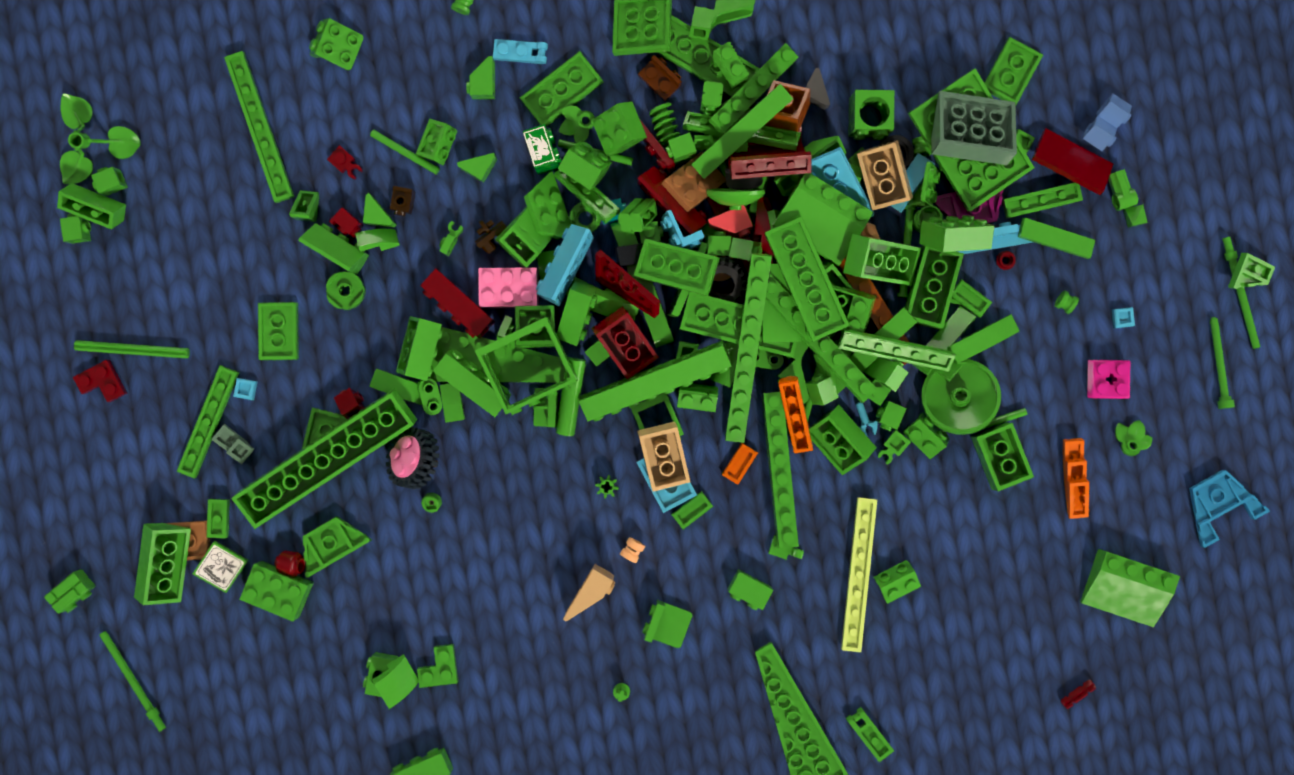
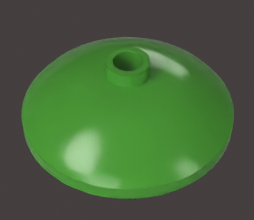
M731 188L707 189L706 194L718 204L730 206V210H741V206L752 204L763 197L765 189L735 190Z

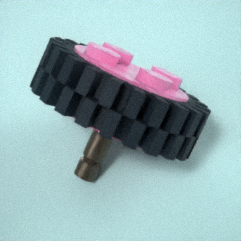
M410 427L396 436L397 439L391 441L394 446H389L388 448L390 454H387L386 458L390 459V461L386 462V467L390 468L386 471L387 474H390L389 479L393 481V484L409 489H420L421 486L427 484L426 481L432 479L430 474H435L436 470L433 467H438L439 462L435 459L439 458L440 454L435 453L439 450V446L436 445L438 441L434 439L435 436L429 431Z

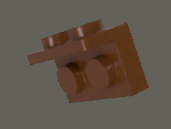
M653 55L651 61L638 73V76L666 102L681 87V76L675 70L671 71L662 57L657 58Z

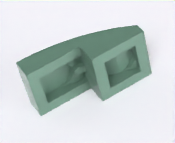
M226 424L211 439L225 449L226 453L240 464L254 450L246 440Z

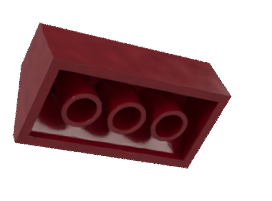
M653 166L637 178L638 186L651 199L655 200L656 205L664 213L668 210L672 211L680 230L685 236L700 231L707 224L705 220L707 217L700 209L697 211L693 208L687 213L662 185L667 174L661 168L657 169Z

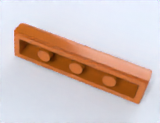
M784 377L779 380L778 384L794 453L813 451L798 377Z

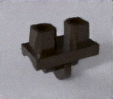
M483 220L479 221L482 227L476 232L479 235H483L475 242L479 248L482 247L488 254L496 249L491 240L495 236L498 237L507 228L502 220L494 227H492L494 225L492 220L486 224Z

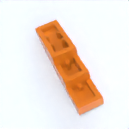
M1063 439V474L1068 518L1089 517V481L1087 480V461L1084 459V439Z

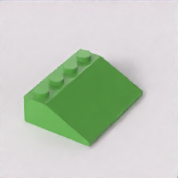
M807 173L800 176L772 226L776 228L802 217L817 253L835 265L840 266L848 254L852 234L860 235L873 212L813 174Z
M1098 549L1080 603L1154 627L1174 596L1180 576Z

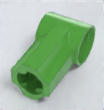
M1125 169L1110 174L1108 181L1113 193L1112 204L1114 208L1120 211L1137 205L1138 195L1131 188Z

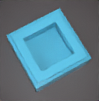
M1133 307L1112 309L1113 328L1135 326Z
M237 378L233 397L254 400L258 381Z

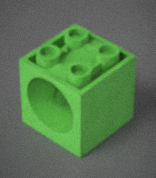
M855 90L849 98L848 137H854V140H864L865 137H873V140H884V137H887L894 130L895 90ZM864 106H873L879 110L882 122L878 126H869L863 122L860 117V110Z

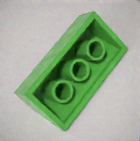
M147 523L143 525L134 598L142 605L181 602L190 528L166 523Z

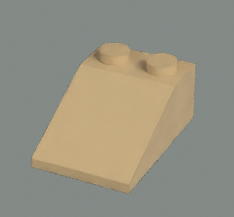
M594 564L568 607L563 620H570L604 598L605 594L610 595L615 586V581H613L614 575Z

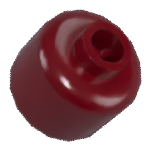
M288 550L282 551L274 562L277 572L291 577H296L305 568L302 554Z

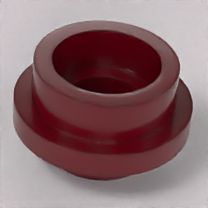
M1002 251L996 257V264L1002 270H1009L1015 265L1016 258L1010 251ZM1003 257H1006L1008 259L1007 264L1003 263Z

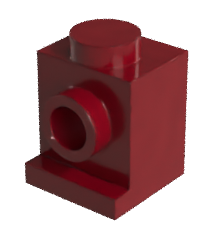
M343 207L329 221L331 224L338 226L337 229L345 236L349 234L355 238V233L362 231L363 224Z

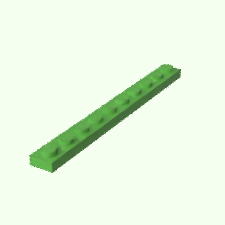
M751 253L725 441L741 443L745 441L772 256L769 254Z

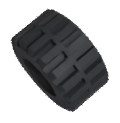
M717 256L720 259L715 275L726 273L733 278L734 283L728 288H719L712 282L708 296L737 303L739 302V297L742 298L744 291H746V269H743L742 262H737V258L733 257V259H730L729 256Z

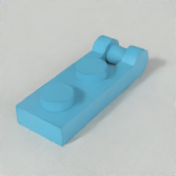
M494 39L493 58L499 61L546 64L547 57L545 56V51L548 50V43ZM533 50H538L537 56H532Z

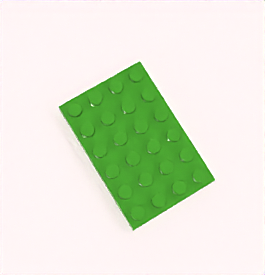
M976 68L941 90L993 99ZM938 93L908 113L930 151ZM1017 137V154L1008 165L933 155L968 212H971L1034 169Z

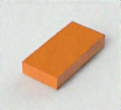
M741 443L721 475L738 485L758 452Z

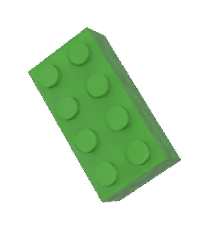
M852 234L843 273L860 278L912 286L921 248Z
M924 245L921 247L913 283L910 286L909 296L905 304V308L918 321L916 324L937 330L943 329L962 263L963 253L956 251L941 252Z

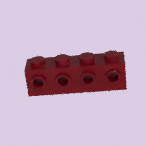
M436 268L420 285L424 289L422 293L430 300L432 298L438 301L437 306L443 312L448 310L452 314L451 319L458 325L462 323L467 327L465 332L472 338L477 336L481 339L495 323L488 314Z

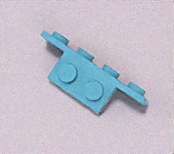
M1011 222L999 224V227L994 228L992 249L1032 243V241L1018 237L1021 225H1011ZM992 249L957 251V252H960V253H963V254H969V253H975V252L986 251V250H992Z

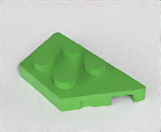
M552 171L545 175L524 196L536 233L560 239L565 229L570 228L571 222Z
M340 517L333 518L303 536V546L305 547L304 561H306L305 577L312 576L372 541V539Z

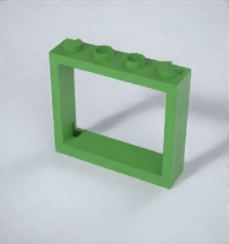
M548 316L475 350L505 414L511 413L514 415L523 411L521 407L525 405L532 407L540 403L539 399L546 396L549 399L557 395V390L564 388L568 390L576 386L574 382L578 380ZM545 326L569 377L510 404L486 354Z

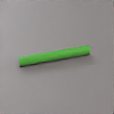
M1022 408L995 417L983 429L1026 416L1027 410Z

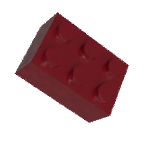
M623 306L591 328L627 380L659 358Z

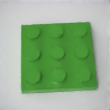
M614 0L612 49L614 56L670 51L672 0Z

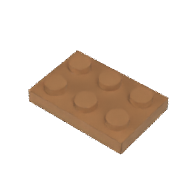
M702 152L662 182V185L687 213L708 197L706 194L707 189H717L726 182L725 177L717 168L704 179L691 165L703 154Z

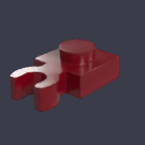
M340 145L327 159L340 172L344 173L347 170L348 176L354 180L356 179L353 175L354 169L363 172L359 165L352 164L355 158Z

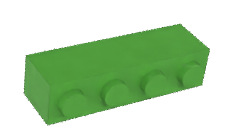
M449 349L433 369V372L492 416L496 417L501 411L502 406L486 373L484 374L478 370L477 365L473 362L466 361L460 352ZM501 385L509 400L512 394L509 393L505 386Z

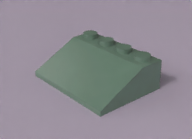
M939 91L931 137V154L1008 165L1017 154L1015 102Z

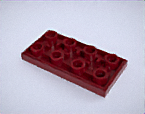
M1047 128L1042 132L1032 160L1053 170L1098 195L1104 192L1114 165L1110 161Z

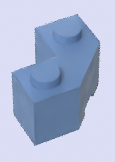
M1112 93L1096 113L1095 120L1086 128L1083 139L1101 151L1106 146L1110 147L1117 138L1115 137L1117 128L1130 119L1132 106Z

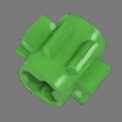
M608 474L607 479L600 476L601 484H595V486L600 487L597 494L602 492L604 499H606L607 494H611L614 497L613 490L619 489L618 486L614 485L617 479L612 481L610 474ZM606 482H609V485L612 486L608 491H605V488L602 487Z

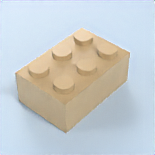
M898 140L857 153L872 211L906 202L913 198Z
M675 421L638 430L652 492L690 483L680 435Z

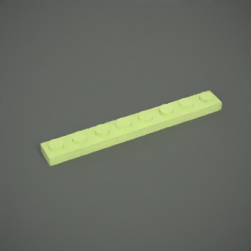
M857 497L841 644L843 651L861 652L877 499Z

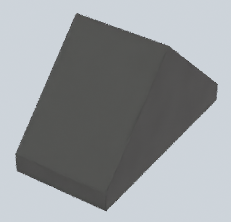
M815 68L805 88L810 89V103L825 110L830 106L820 69Z

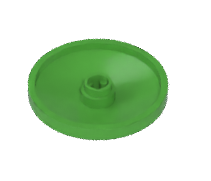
M970 359L959 363L962 365V368L950 382L932 370L926 377L922 387L921 400L927 417L934 425L948 433L965 435L978 432L992 422L1000 407L1001 389L996 377L983 364Z

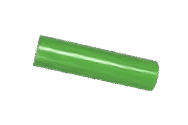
M567 357L578 380L574 382L576 386L568 390L562 388L556 433L563 436H574L586 360ZM566 369L563 380L569 377Z

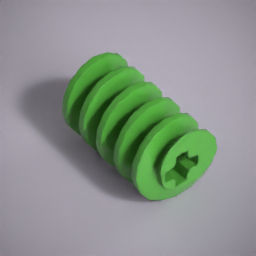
M672 103L661 104L649 113L651 117H654L651 122L655 124L653 129L658 132L656 138L660 139L658 142L662 147H667L668 140L680 135V132H674L678 125H672L676 118L670 117L674 110L667 109Z

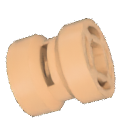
M629 537L626 542L627 546L622 549L620 555L631 562L637 563L638 555L640 552H643L645 545Z

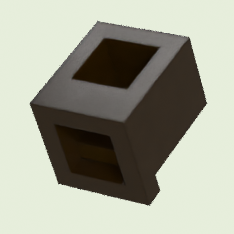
M393 186L390 210L394 211V214L398 216L412 215L416 192L413 189ZM400 198L404 199L403 204H398Z

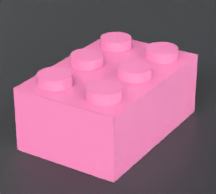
M478 268L480 308L539 306V296L536 294V287L539 283L538 268Z

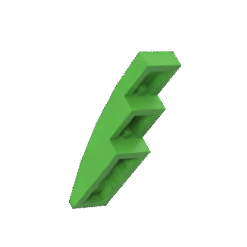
M1012 314L947 346L949 351L955 352L954 362L958 364L1018 333L1019 329Z

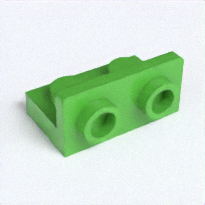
M429 119L416 155L444 165L455 140L457 130L446 123Z

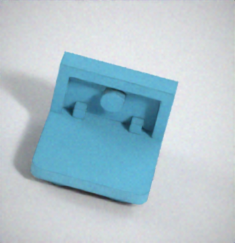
M668 210L664 213L660 224L663 231L667 232L670 237L668 239L670 245L694 250L701 244L700 241L704 238L702 230L683 237L672 211Z

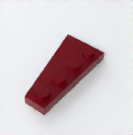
M599 250L595 254L596 281L651 317L655 318L658 316L660 300L602 250Z

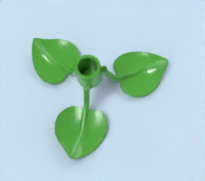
M65 93L62 94V119L69 128L77 129L68 137V143L71 147L75 148V151L65 152L60 160L63 184H77L86 180L91 175L93 163L89 158L84 157V152L81 150L88 148L90 143H110V153L119 159L131 157L140 147L141 141L137 134L131 129L122 126L113 127L108 131L109 140L90 139L87 134L80 133L85 128L84 123L92 119V107L83 98Z

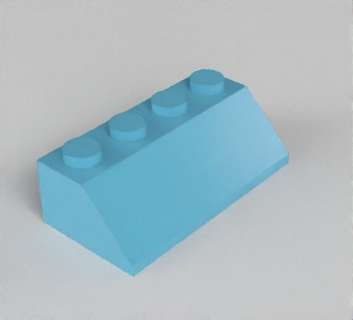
M571 224L570 228L565 229L562 235L564 240L561 246L558 245L553 254L555 257L552 263H548L545 269L546 275L543 280L539 281L536 287V294L539 297L559 307L594 239L591 230Z

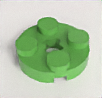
M351 272L335 273L326 284L327 299L338 309L351 310L361 304L366 293L362 279ZM343 286H349L350 293L348 295L345 294L343 296L341 294L343 292V290L341 289Z

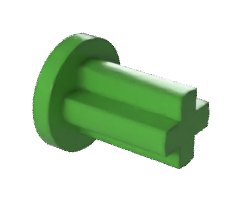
M618 683L613 689V695L619 702L626 700L630 695V688L625 683Z

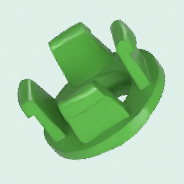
M581 201L570 211L571 224L591 230V233L601 223V219ZM582 212L591 213L593 219L589 225H582L579 222V215Z

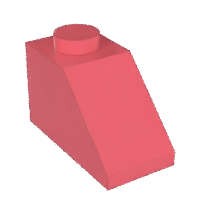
M741 206V210H730L708 219L710 228L726 231V234L733 237L738 235L740 238L747 236L753 228L745 206Z

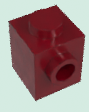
M351 388L341 391L339 395L334 397L342 416L346 419H349L365 408L362 403L364 401L363 396L360 392H355Z

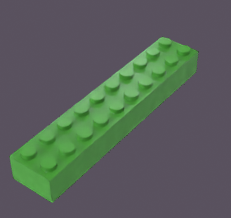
M394 388L238 491L231 499L253 528L256 529L413 426L417 418Z

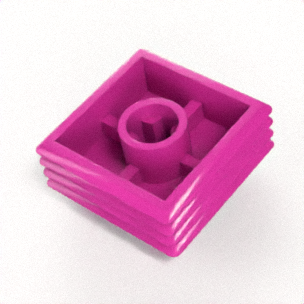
M1089 360L1087 397L1129 399L1130 361ZM1110 376L1112 381H1106V377Z

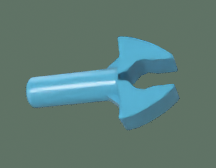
M860 401L857 402L855 405L861 419L859 428L868 437L865 431L867 424L871 427L873 435H875L878 426L877 421H870L864 404Z

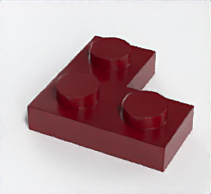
M104 360L73 377L81 394H86L99 387L107 402H112L127 394L110 360Z

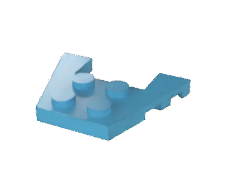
M1221 470L1189 488L1199 543L1203 548L1220 540L1210 522L1239 505H1244L1250 518L1253 520L1270 512L1266 506H1263L1254 495L1250 494L1226 470Z

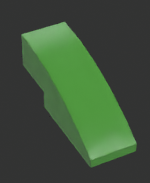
M381 369L375 370L369 387L385 393L395 388L402 399L422 405L417 382ZM425 387L426 391L431 389L430 387Z

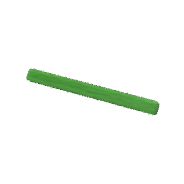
M79 340L74 342V350L173 358H189L190 356L188 348Z

